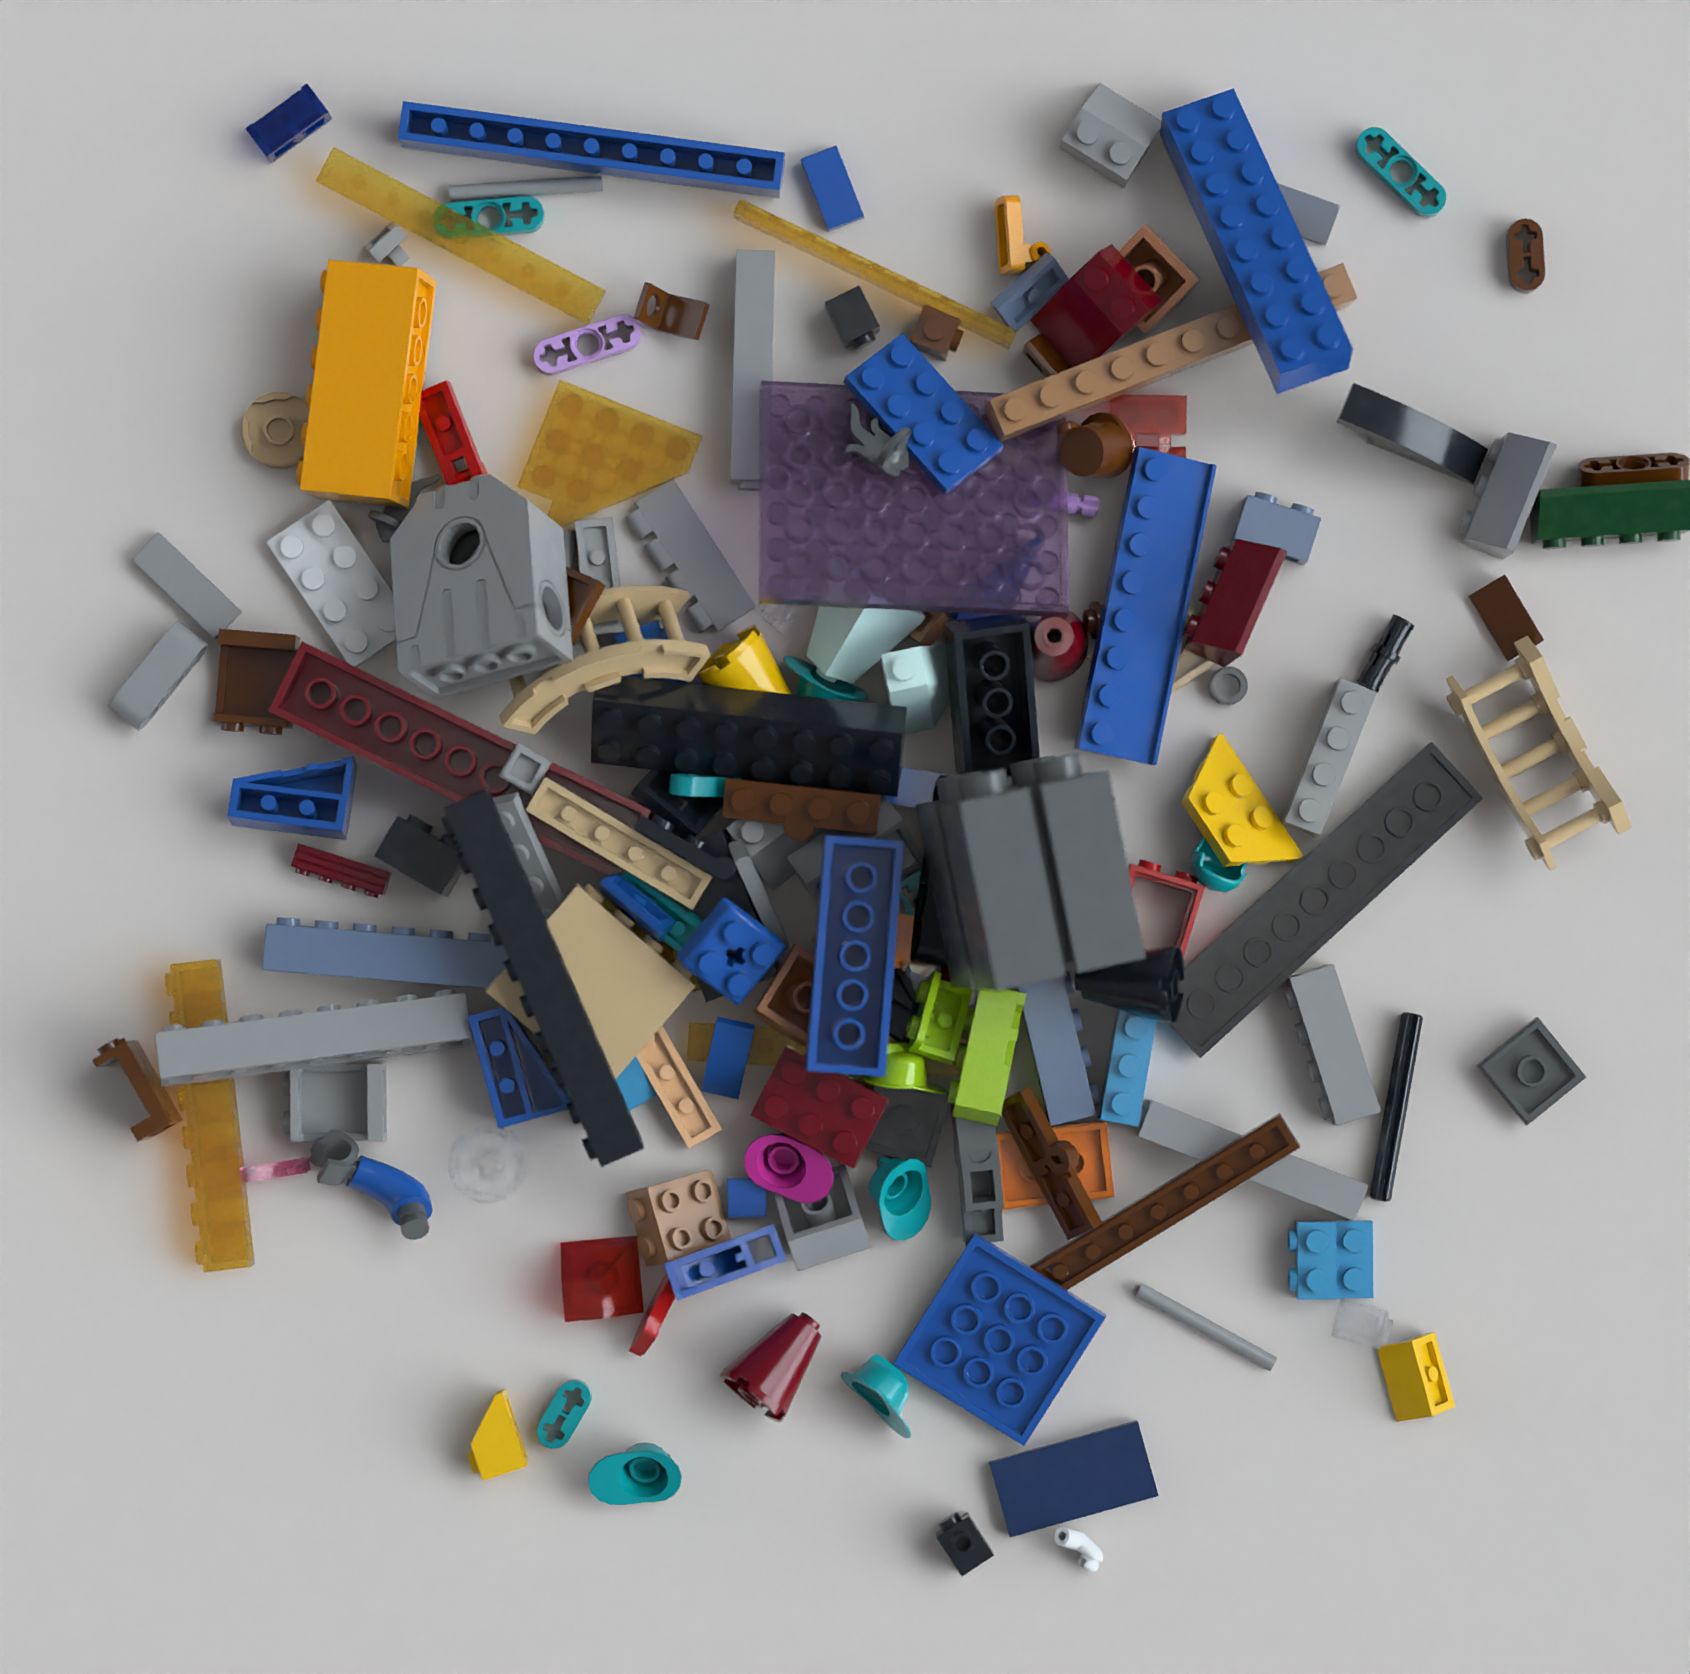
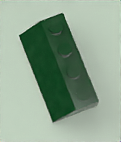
M1690 480L1539 490L1529 513L1532 544L1542 543L1544 550L1566 548V541H1581V547H1595L1604 545V539L1619 538V544L1621 545L1642 543V536H1657V542L1681 540L1680 534L1690 531Z

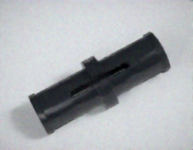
M1394 614L1378 644L1374 643L1370 649L1373 653L1356 681L1361 686L1377 693L1392 665L1398 664L1401 658L1399 653L1415 627L1411 622Z

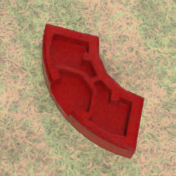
M667 1272L641 1320L629 1352L640 1357L646 1353L657 1338L661 1325L676 1298Z

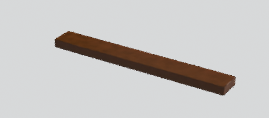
M1278 1113L1105 1219L1101 1225L1079 1235L1029 1267L1068 1290L1300 1148V1144L1282 1115Z

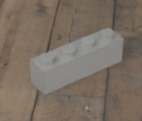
M1343 678L1335 682L1281 820L1283 825L1314 837L1321 836L1375 699L1376 691Z
M1334 964L1287 978L1288 986L1283 988V993L1288 1008L1290 1010L1296 1008L1300 1023L1295 1024V1030L1301 1047L1308 1045L1312 1060L1306 1061L1312 1082L1320 1083L1324 1097L1318 1098L1324 1119H1331L1332 1124L1338 1126L1381 1112Z

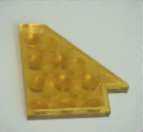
M559 380L517 487L552 501L547 515L558 525L565 527L575 521H579L688 474L703 436Z

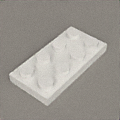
M330 499L266 542L348 664L357 668L396 641L393 591Z

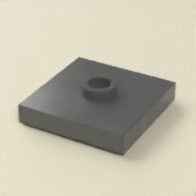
M1535 1017L1476 1065L1526 1126L1586 1078L1585 1074L1538 1017Z

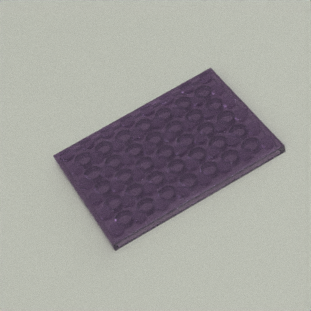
M761 381L759 386V603L1024 616L1056 614L1067 617L1069 615L1067 468L1063 464L1060 454L1061 443L1065 435L1060 436L1057 432V426L1066 421V417L1002 441L1001 443L1004 447L1000 453L944 495L909 455V466L900 471L898 478H893L876 470L858 455L844 453L848 445L857 444L850 432L851 404L856 405L860 424L866 431L869 432V425L875 418L846 385ZM956 391L994 434L984 406L990 399L1006 393ZM878 422L880 430H882L884 433H886L888 436L892 438V436Z

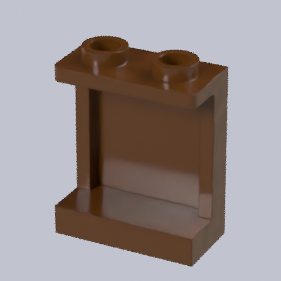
M219 629L218 644L221 645L216 708L215 713H212V721L221 723V730L244 732V725L260 726L259 733L269 735H282L283 728L293 729L292 722L268 710L300 646V637L292 634Z
M116 1038L97 1049L100 1056L92 1060L95 1067L109 1066L118 1060L150 1115L147 1119L130 1128L137 1142L151 1139L183 1120L166 1089L161 1087L160 1079L138 1040L126 1041L125 1038Z

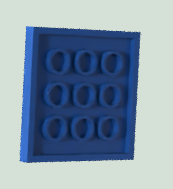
M974 1233L895 1358L893 1365L1025 1446L1105 1320L1106 1314Z

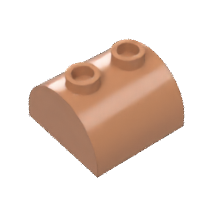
M1147 224L1142 226L1119 251L1163 301L1137 325L1145 335L1160 324L1201 281Z
M793 944L753 1012L764 1023L780 1034L806 1047L814 955L798 944Z

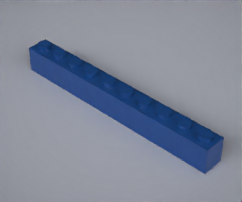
M403 101L398 141L402 148L780 198L785 167V152Z

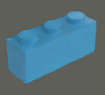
M1119 1009L1116 1010L1098 1119L1139 1126L1156 1020Z

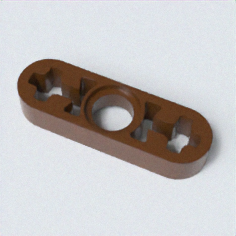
M1679 453L1588 458L1580 461L1578 464V485L1580 487L1689 480L1690 460L1687 456Z

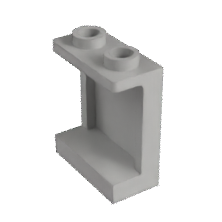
M386 1063L334 1064L284 1072L283 1092L284 1096L290 1095V1111H284L283 1128L284 1134H290V1142L315 1141L316 1139L323 1138L330 1130L345 1133L354 1141L387 1140Z

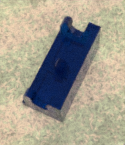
M306 83L299 91L245 129L272 164L331 121L332 117Z

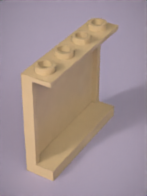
M576 883L573 890L546 921L613 1074L617 1078L695 988V983L690 979L693 973L686 969L677 958L671 963L660 953L665 948L651 936L646 934L644 938H641L631 928L635 923L622 913L620 909L617 908L614 913L602 904L606 898L588 883L583 888ZM505 968L487 986L486 992L534 1033L540 1031L541 1029L535 1016L528 1018L522 1007L519 997L525 995L520 981L512 983Z

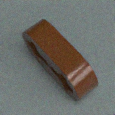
M1524 218L1516 221L1509 228L1506 235L1509 283L1514 290L1527 294L1535 291L1544 281L1545 259L1541 227L1532 219ZM1522 227L1526 228L1527 234L1534 235V239L1530 240L1527 245L1528 253H1523L1522 241L1515 240L1514 235L1519 234ZM1524 259H1528L1529 271L1536 272L1537 277L1530 281V285L1525 284L1524 278L1517 277V273L1523 270Z

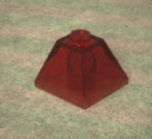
M637 1235L560 1242L561 1285L565 1322L604 1319L644 1312Z

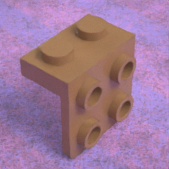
M710 1170L700 1171L657 1185L626 1192L628 1215L634 1222L638 1236V1251L644 1259L646 1267L668 1263L731 1240L714 1174Z

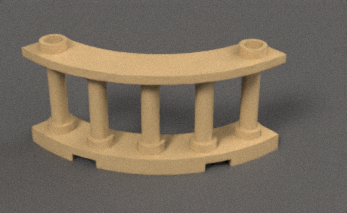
M624 586L604 589L580 633L585 654L573 658L572 662L544 669V674L529 686L526 685L523 674L509 679L514 699L499 715L502 727L536 735L553 715L569 705L567 700L569 697L584 689L591 693L603 687L620 683L621 676L643 673L644 679L669 678L691 682L711 655L706 644L684 640L676 615L690 598L689 591L666 586ZM637 619L662 621L668 639H643ZM621 620L628 642L600 649L593 625Z
M1526 636L1514 642L1519 654V658L1514 660V665L1463 691L1453 676L1446 678L1451 694L1447 695L1446 698L1456 716L1462 715L1502 795L1527 835L1528 839L1524 840L1529 853L1535 861L1541 858L1551 871L1556 868V864L1550 848L1600 822L1603 824L1610 822L1618 835L1632 828L1622 800L1600 767L1594 768L1584 750L1587 749V745L1570 716L1566 718L1557 700L1561 696L1543 655L1530 638ZM1521 678L1524 680L1530 679L1536 692L1531 696L1530 701L1480 726L1471 706L1473 703ZM1537 714H1540V716L1547 714L1555 730V733L1551 734L1552 739L1500 765L1488 740ZM1558 752L1561 755L1567 753L1577 769L1572 772L1573 777L1521 803L1508 779ZM1579 790L1583 793L1588 790L1596 801L1593 804V809L1543 835L1530 817Z

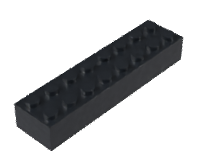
M621 676L620 683L603 687L594 692L592 699L591 763L724 778H740L744 780L897 797L902 773L907 707Z

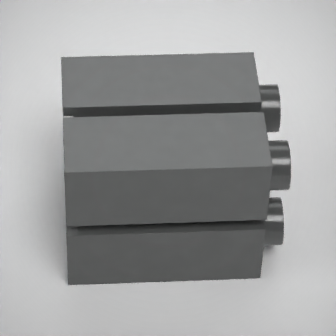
M1079 753L1055 757V755L1009 764L1013 783L1011 785L1007 784L1005 769L988 772L974 771L936 779L940 800L915 805L951 987L999 991L1065 976L1063 967L1065 963H1074L1075 973L1146 958L1109 771L1082 773Z

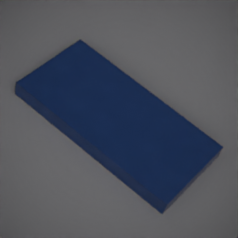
M1137 1420L989 1461L1010 1537L1159 1496Z

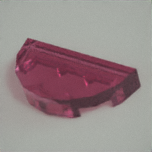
M309 1157L240 1167L241 1180L253 1182L308 1173L311 1170Z

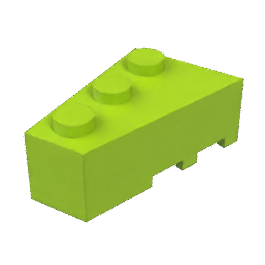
M979 989L975 1009L968 1008L963 1031L969 1032L967 1045L959 1044L955 1066L962 1068L960 1080H952L947 1102L954 1104L953 1117L998 1126L1026 993L1007 989L999 991Z

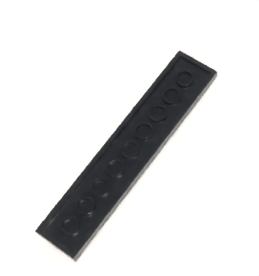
M1429 742L1184 967L1185 980H1179L1178 992L1184 993L1181 1012L1177 1022L1168 1023L1170 1027L1199 1058L1203 1057L1473 809L1483 797L1432 742Z

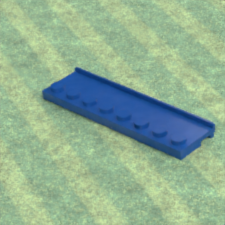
M1136 447L1134 449L1074 749L1134 761L1144 765L1152 766L1157 764L1216 472L1215 464H1208L1143 447Z

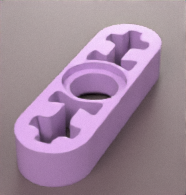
M625 314L614 316L542 340L534 349V361L538 369L544 374L557 375L634 349L641 340V328L637 320L632 316ZM625 323L627 328L635 329V332L630 334L629 342L623 343L621 338L609 340L613 348L605 350V341L599 330L606 328L607 336L617 333V325ZM590 334L598 339L599 346L594 354L583 355L577 350V341L581 336ZM570 340V348L576 360L569 362V356L566 354L557 358L556 366L551 367L548 361L541 362V357L546 355V348L552 347L554 352L566 350L562 342Z

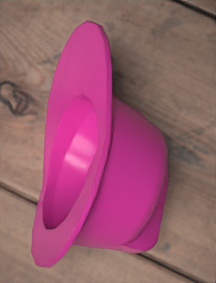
M785 1133L761 1136L750 1143L745 1152L744 1166L747 1175L753 1182L766 1190L773 1191L794 1201L806 1204L818 1202L828 1195L833 1186L834 1174L826 1157L818 1150Z

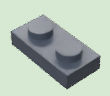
M1047 252L993 299L990 304L1007 328L1016 333L1034 317L1069 278L1056 259Z

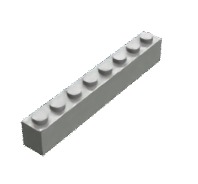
M449 989L434 992L433 997L418 999L417 995H402L394 999L395 1002L379 1004V1000L370 999L357 1002L356 1007L341 1009L340 1005L331 1004L317 1008L318 1012L302 1014V1010L292 1009L279 1013V1017L263 1019V1015L253 1014L240 1018V1022L225 1024L224 1020L214 1019L201 1023V1027L186 1029L185 1025L182 1024L165 1026L162 1028V1032L155 1033L161 1087L470 1047L472 1036L465 993L456 994L455 990Z

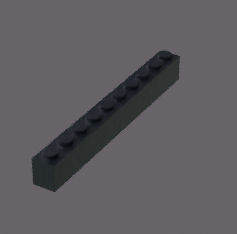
M489 788L445 806L444 811L446 815L440 818L449 839L457 838L462 849L461 852L456 853L460 866L465 875L473 874L478 886L472 889L475 900L481 911L488 909L494 923L488 925L490 934L497 947L504 945L509 959L503 961L512 983L520 981L525 995L519 997L527 1017L535 1016L541 1030L535 1032V1036L543 1054L551 1052L556 1066L550 1068L559 1090L566 1087L572 1101L567 1103L566 1106L574 1124L582 1123L588 1136L582 1139V1143L590 1161L598 1159L600 1166L603 1167L643 1150L644 1142Z

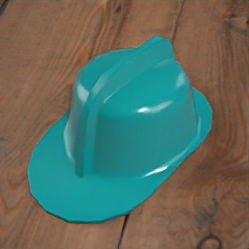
M788 655L783 657L786 665L800 675L798 695L847 701L868 698V693L853 684L839 679L833 683L822 678L816 673L817 667L804 660Z
M879 1157L877 1159V1169L869 1181L868 1189L871 1198L879 1207L882 1225L886 1234L894 1240L904 1241L913 1238L922 1230L931 1211V1195L925 1164L919 1159L903 1160Z
M876 1354L854 1374L841 1373L842 1380L850 1389L866 1400L890 1428L902 1437L910 1438L911 1432L909 1427L900 1416L909 1396L908 1383L904 1374L881 1355Z
M642 1442L629 1447L624 1453L606 1456L595 1463L589 1472L588 1485L591 1493L599 1501L609 1505L659 1502L675 1495L680 1488L682 1475L679 1466L661 1447L653 1443Z

